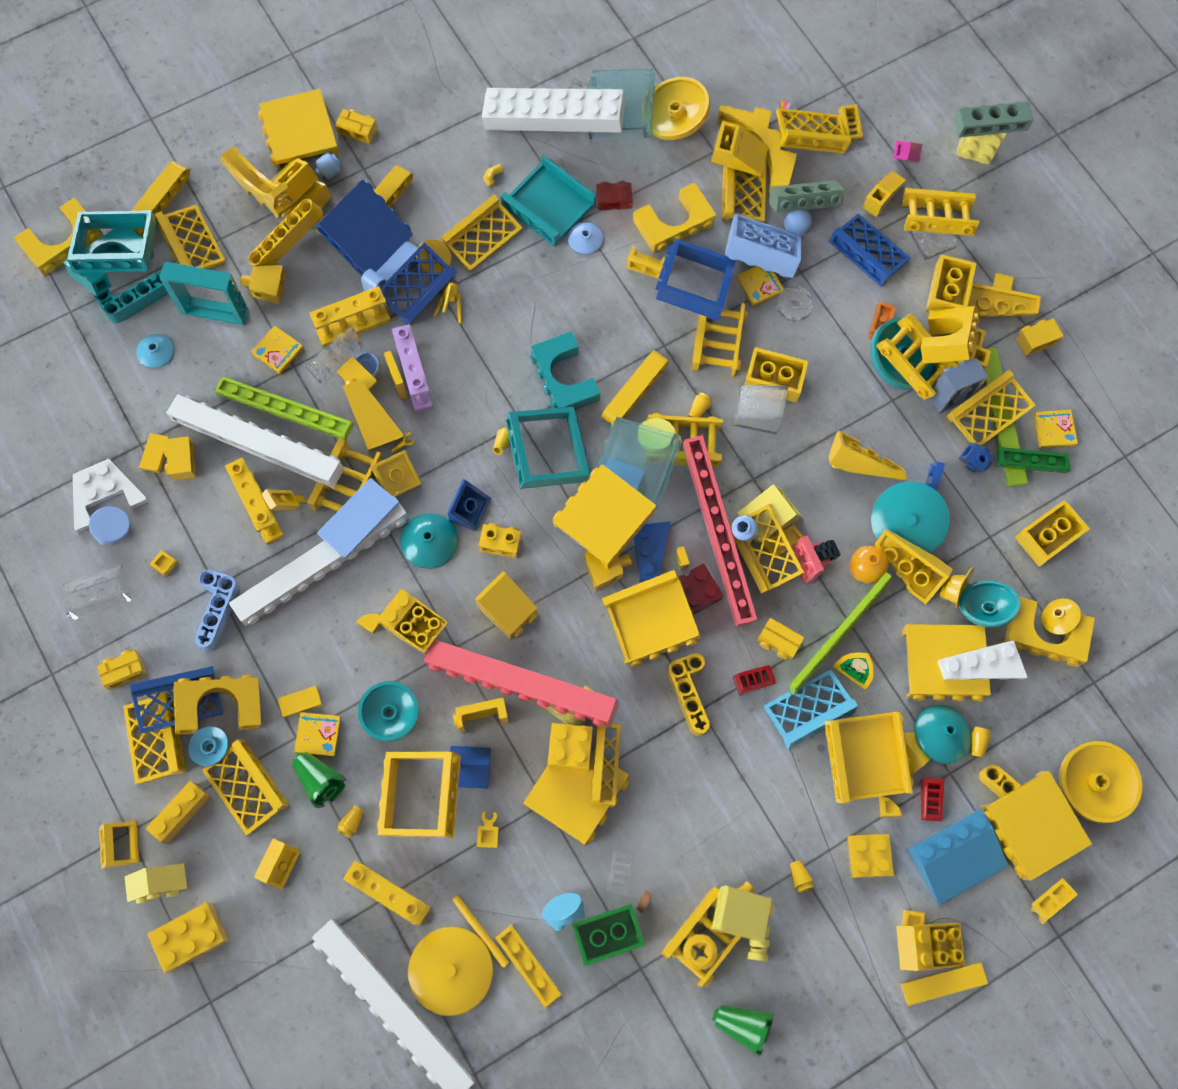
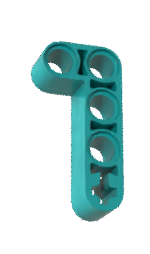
M157 272L116 297L108 289L98 297L94 295V298L112 323H120L168 295V292L159 278L161 272Z

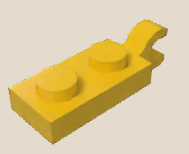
M266 490L262 493L265 503L270 510H297L301 506L300 503L307 502L302 494L294 495L292 490Z

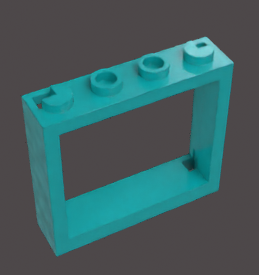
M78 212L67 257L72 272L148 271L157 225L153 212ZM145 228L140 253L83 254L88 229Z
M164 262L159 278L180 314L244 326L250 312L231 273ZM184 284L223 291L229 304L191 297Z
M574 406L508 413L505 421L520 489L582 483L587 480L591 469L586 461L587 452L582 444L583 435L578 427L579 419L578 414L575 413ZM566 418L578 471L531 476L519 422Z

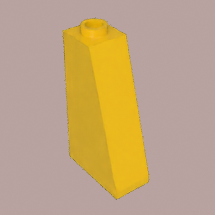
M354 378L345 382L346 385L343 386V389L368 451L404 437L400 429L361 379L357 381Z

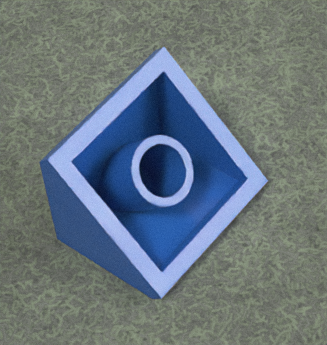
M463 479L447 512L449 521L472 531H477L491 497L466 479Z
M451 746L450 752L461 755L458 787L488 789L491 748Z

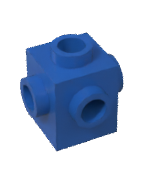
M969 443L959 459L966 464L965 467L975 473L986 471L991 466V460L994 456L989 453L990 450L987 447L979 446L977 443Z

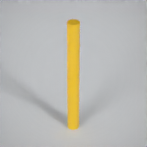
M457 895L452 900L502 968L509 964V961L460 896Z

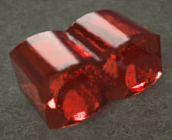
M619 181L614 184L609 182L596 184L597 210L631 209L633 205L631 183Z

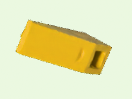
M891 171L868 194L862 208L877 217L906 182V179Z

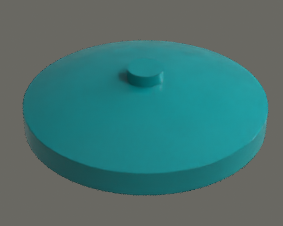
M904 317L893 318L882 324L874 333L870 348L871 359L877 373L885 382L898 389L912 390L913 387L876 347L878 343L887 338L891 340L901 330L897 323ZM906 334L895 347L903 354L913 344V341ZM919 348L908 359L914 368L922 361V353ZM929 363L921 371L920 375L927 382L937 368L932 363Z
M902 482L889 487L878 497L871 514V526L877 540L888 529L928 553L934 551L943 542L950 524L949 510L943 497L932 487L920 482Z

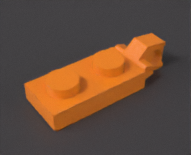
M878 302L869 331V339L873 338L874 333L882 324L893 319L896 306Z

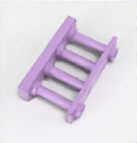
M410 324L393 328L392 332L414 411L418 413L433 409L429 388Z

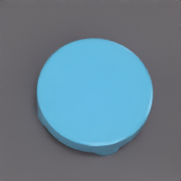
M577 893L561 894L547 903L543 909V918L549 926H553L554 930H562L566 924L579 920L584 916V903Z

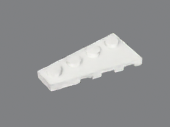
M1014 640L938 660L944 680H1008L1028 678Z

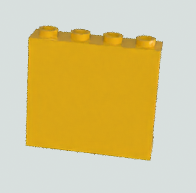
M320 89L259 103L261 111H258L260 121L265 123L262 129L264 135L269 138L266 140L269 151L272 150L273 154H270L272 164L277 166L278 171L281 170L279 164L291 162L297 158L303 159L331 152L337 157L340 156Z
M602 464L591 472L590 479L587 482L584 481L579 486V492L567 500L565 503L566 507L554 515L553 525L555 528H560L597 557L602 565L608 569L656 512V505Z
M675 570L602 598L604 606L608 609L625 658L624 663L627 666L637 667L643 664L642 661L646 659H658L662 653L667 651L668 653L676 652L680 646L685 644L686 646H692L698 643L697 640L701 639L678 573Z
M907 624L902 628V635L906 636L910 691L906 695L907 698H913L914 701H923L925 698H933V701H944L945 698H952V701H964L965 698H972V701L979 702L984 701L986 697L991 695L989 679L944 680L938 664L940 659L986 648L985 627L979 625Z
M900 712L824 721L836 802L843 804L853 800L913 793L914 782L909 772L911 762L906 752L908 743L903 733L904 718Z
M590 750L588 771L548 768L547 766L523 802V806L533 810L581 842L584 846L587 842L591 844L597 835L594 830L598 825L602 827L608 816L605 813L608 808H614V806L590 804L594 751ZM608 766L602 770V777L606 782L613 777V772ZM618 768L616 796L620 790L624 792L630 783L627 780L629 774ZM605 787L601 790L600 800H611L612 793Z
M1040 771L1035 774L1036 777L989 805L981 806L995 831L998 841H1001L1004 846L1003 851L1005 855L1014 863L1016 874L1024 880L1031 881L1092 845L1050 771Z

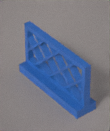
M859 213L841 228L838 227L834 230L829 240L835 248L881 287L911 259ZM855 222H860L863 228L855 227ZM844 231H851L852 237L848 236ZM856 232L864 233V238L856 237ZM868 233L874 234L876 239L868 238ZM857 242L865 243V248H862ZM869 243L877 244V249L869 248ZM881 244L887 245L889 250L881 249ZM870 253L878 254V259H875ZM882 254L890 255V260H882ZM894 255L901 257L903 261H894ZM884 265H891V271H889Z
M424 242L380 289L383 291L385 288H393L394 298H387L383 294L386 304L402 319L401 321L405 325H408L457 271L453 267L450 268ZM423 248L429 253V260H420V251ZM417 263L418 273L408 272V264ZM420 263H429L430 273H421ZM433 263H439L444 270L441 273H433ZM398 275H405L406 285H396V277ZM408 276H418V285H409ZM421 276H430L431 284L429 286H422ZM396 288H406V298H397ZM409 288L419 289V297L410 298ZM397 301H407V309L404 313L397 308Z
M213 666L130 684L129 689L140 734L175 726V720L167 722L162 719L167 709L174 712V708L170 706L174 700V691H172L174 682H178L179 679L183 678L199 681L203 677H211L212 680H215ZM161 692H168L173 695L168 704L157 699ZM218 692L205 695L206 699L201 707L197 705V720L223 715ZM146 696L152 702L145 709L138 705L137 698ZM210 700L216 703L218 711L208 712L203 707ZM154 702L165 707L160 716L149 711ZM146 714L157 719L153 726L143 727L142 720Z

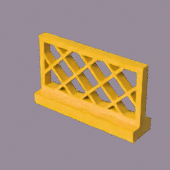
M777 108L776 110L782 134L781 147L844 154L851 143L850 136L845 134L840 115ZM783 115L788 116L790 120H787ZM798 117L804 118V119L806 120V122H803V121H802L801 119H799ZM814 119H818V120L821 121L822 123L819 124V123H818L817 121H815ZM830 121H836V126ZM792 122H796L800 127L798 128ZM810 123L815 127V129L811 128L807 124ZM825 124L831 131L827 130L823 125Z
M766 160L762 176L754 175L750 179L743 173L744 171L723 166L721 220L728 221L729 218L733 219L735 208L739 206L744 211L743 214L739 215L764 223ZM739 175L745 181L742 185L736 181V177ZM757 179L761 186L757 188L751 181ZM747 184L753 190V192H751L750 194H748L743 188ZM740 191L745 197L739 200L735 193ZM755 193L760 198V201L758 203H756L751 197ZM745 200H748L753 205L750 209H747L743 204ZM756 209L760 213V217H755L751 211Z
M494 194L441 237V242L471 272L518 234L523 227L499 203V198ZM499 209L503 213V219L493 218V213ZM482 221L490 222V230L480 229V223ZM492 222L503 223V230H492ZM505 223L513 224L516 229L512 232L505 231ZM469 232H477V240L466 239ZM479 233H489V241H479ZM492 234L502 235V240L500 242H492ZM455 243H464V251L455 250L453 245ZM466 243L477 244L476 252L466 251ZM479 244L489 245V251L487 253L478 252ZM465 256H476V262L470 266L465 260Z
M197 204L165 215L162 212L155 214L157 225L177 264L192 266L193 259L202 261L201 265L196 267L210 269L226 263ZM192 212L197 214L195 220L188 218L187 215ZM177 218L180 219L178 225L170 223L169 220ZM184 221L192 224L190 230L181 227ZM196 225L204 228L202 234L194 231ZM179 231L187 233L185 239L177 237ZM191 235L199 237L197 243L188 241ZM203 239L211 241L209 248L201 245ZM186 245L195 247L192 253L184 251ZM198 249L207 252L205 257L196 255ZM212 253L218 255L219 259L212 261L208 257Z
M1010 369L947 415L950 422L953 421L970 443H977L973 438V431L983 432V440L977 443L979 446L983 445L1036 406L1013 378L1014 374ZM1010 383L1015 388V395L1005 394V388ZM992 396L1001 397L1000 406L990 405ZM1004 397L1014 398L1013 408L1003 406ZM1017 400H1025L1029 406L1025 409L1017 408ZM978 406L986 407L985 416L975 415ZM989 409H1000L999 418L989 417ZM1003 410L1013 411L1012 419H1002ZM963 417L972 418L971 427H964L959 420ZM975 419L985 420L984 429L974 428ZM988 421L998 422L997 430H987Z
M770 504L747 515L752 518L757 516L755 520L757 523L768 526L764 537L756 536L763 539L760 550L753 548L752 540L744 542L737 539L732 532L733 522L729 523L732 536L761 594H766L772 591V589L805 573ZM768 510L771 516L768 524L759 521L761 513ZM771 527L779 531L777 541L767 538ZM766 540L776 543L773 554L763 551ZM779 544L787 547L788 553L786 558L776 555ZM762 553L772 556L769 567L761 564ZM775 557L785 560L782 571L772 568ZM788 562L795 563L798 569L796 573L792 575L785 573ZM771 570L781 573L779 581L771 584L769 580Z
M162 692L157 699L168 704L173 695ZM149 698L138 701V705H145L144 708L147 709L152 700ZM174 700L170 704L172 708H174ZM131 703L123 706L135 784L139 785L170 775L186 773L181 734L175 735V726L161 729L158 734L153 731L143 733L140 739H137L134 736V731L138 727L137 719L132 718L130 710L134 709V705ZM158 704L159 709L155 715L160 716L165 707ZM167 709L162 719L167 722L174 721V712ZM152 718L147 727L153 726L157 719ZM148 733L156 737L151 746L143 743ZM159 740L165 743V748L161 754L154 750ZM141 745L148 749L142 759L137 755ZM152 752L159 756L154 766L146 762ZM163 759L168 762L169 771L161 772L157 769ZM146 765L151 770L147 777L141 778L140 771Z
M237 739L231 744L232 747L227 750L226 755L221 760L223 764L218 762L215 765L205 767L202 771L246 836H249L290 804L247 742ZM233 752L238 757L236 766L227 765L228 756ZM215 766H222L220 778H214L210 772ZM226 767L236 768L234 780L225 779ZM240 769H246L249 773L247 782L238 781ZM224 782L233 783L231 795L224 793ZM238 783L247 784L245 797L236 795ZM251 785L258 786L260 789L259 798L249 797ZM235 798L244 799L243 811L235 809ZM249 800L258 801L256 813L247 812ZM262 801L269 802L273 808L268 814H260ZM246 814L256 816L255 823L250 828L245 824Z

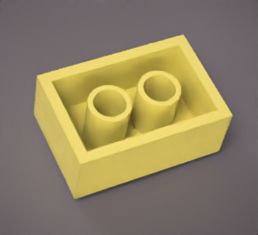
M1006 133L961 137L956 155L980 163L990 164Z

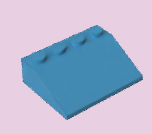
M982 809L969 814L906 849L938 905L943 904L1008 867L995 831Z

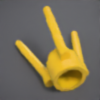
M447 283L433 315L437 316L444 299L443 313L446 312L448 303L454 302L456 299L458 322L461 324L462 294L458 292L459 286L457 284Z

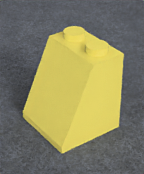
M774 484L737 512L739 516H747L770 504L783 530L803 518L783 490ZM768 510L761 513L760 522L769 523L771 516ZM758 523V535L764 537L768 526ZM771 527L767 538L770 539L779 533L778 529ZM759 537L753 539L756 543L758 541L760 543L763 542V539Z
M729 886L720 887L711 930L764 942L765 938L768 939L770 926L767 925L768 918L772 917L774 911V904H771L772 898Z

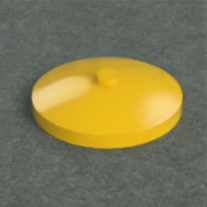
M675 77L658 84L647 95L642 107L644 124L647 130L657 138L663 140L685 138L697 131L706 121L710 111V98L706 88L693 78Z
M1091 741L1075 747L1063 759L1059 771L1060 790L1071 809L1079 816L1095 823H1112L1126 818L1136 809L1142 795V778L1136 763L1123 749L1108 742Z
M445 927L426 935L415 947L408 966L410 988L417 1001L429 1011L444 1016L463 1014L477 1006L486 996L493 977V962L487 946L476 934L459 927Z

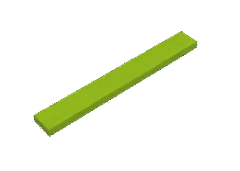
M997 348L987 349L991 351L987 368L984 369L988 376L984 381L985 387L1003 374ZM992 396L990 405L1000 406L1001 397ZM1004 397L1003 406L1010 407L1009 398ZM990 408L992 418H999L1000 409ZM1003 410L1002 419H1012V411ZM993 421L994 429L997 430L998 422ZM1013 422L996 435L999 447L1020 449ZM1004 468L1008 487L1021 486L1028 483L1025 469Z
M222 376L214 391L216 395L345 441L354 426L353 422L224 376Z
M886 572L792 681L789 687V691L792 694L798 693L890 585L892 579L890 574Z

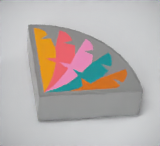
M780 98L779 108L796 110L792 102Z

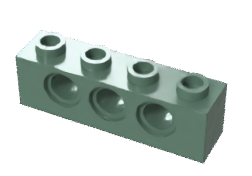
M1029 101L1009 104L1000 103L989 106L981 105L970 108L963 107L958 110L954 118L958 138L1028 131L1034 121Z
M837 180L771 187L769 204L776 213L842 206L845 189Z

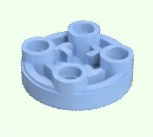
M108 506L100 508L92 514L89 520L90 533L101 545L118 543L129 536V517L123 510L117 507Z

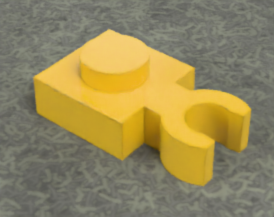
M483 811L481 818L484 826H478L477 847L498 849L499 827H493L497 820V813L493 812V818L487 820L485 817L486 812Z

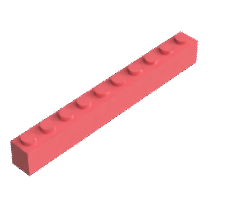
M703 435L686 439L682 447L735 627L753 623L757 620V616Z
M437 640L428 648L423 660L428 665V669L439 672L442 670L450 677L457 678V676H460L470 684L478 682L488 690L496 688L506 696L514 694L524 702L532 700L537 702L536 705L548 709V706L556 708L555 711L560 714L566 715L568 712L574 714V718L585 721L589 719L593 721L594 725L603 728L605 725L611 727L619 706L615 698Z

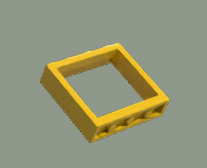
M386 752V758L383 763L384 777L381 782L382 797L379 803L380 817L377 823L378 835L386 837L454 838L461 755L454 752ZM399 760H444L437 830L392 829Z

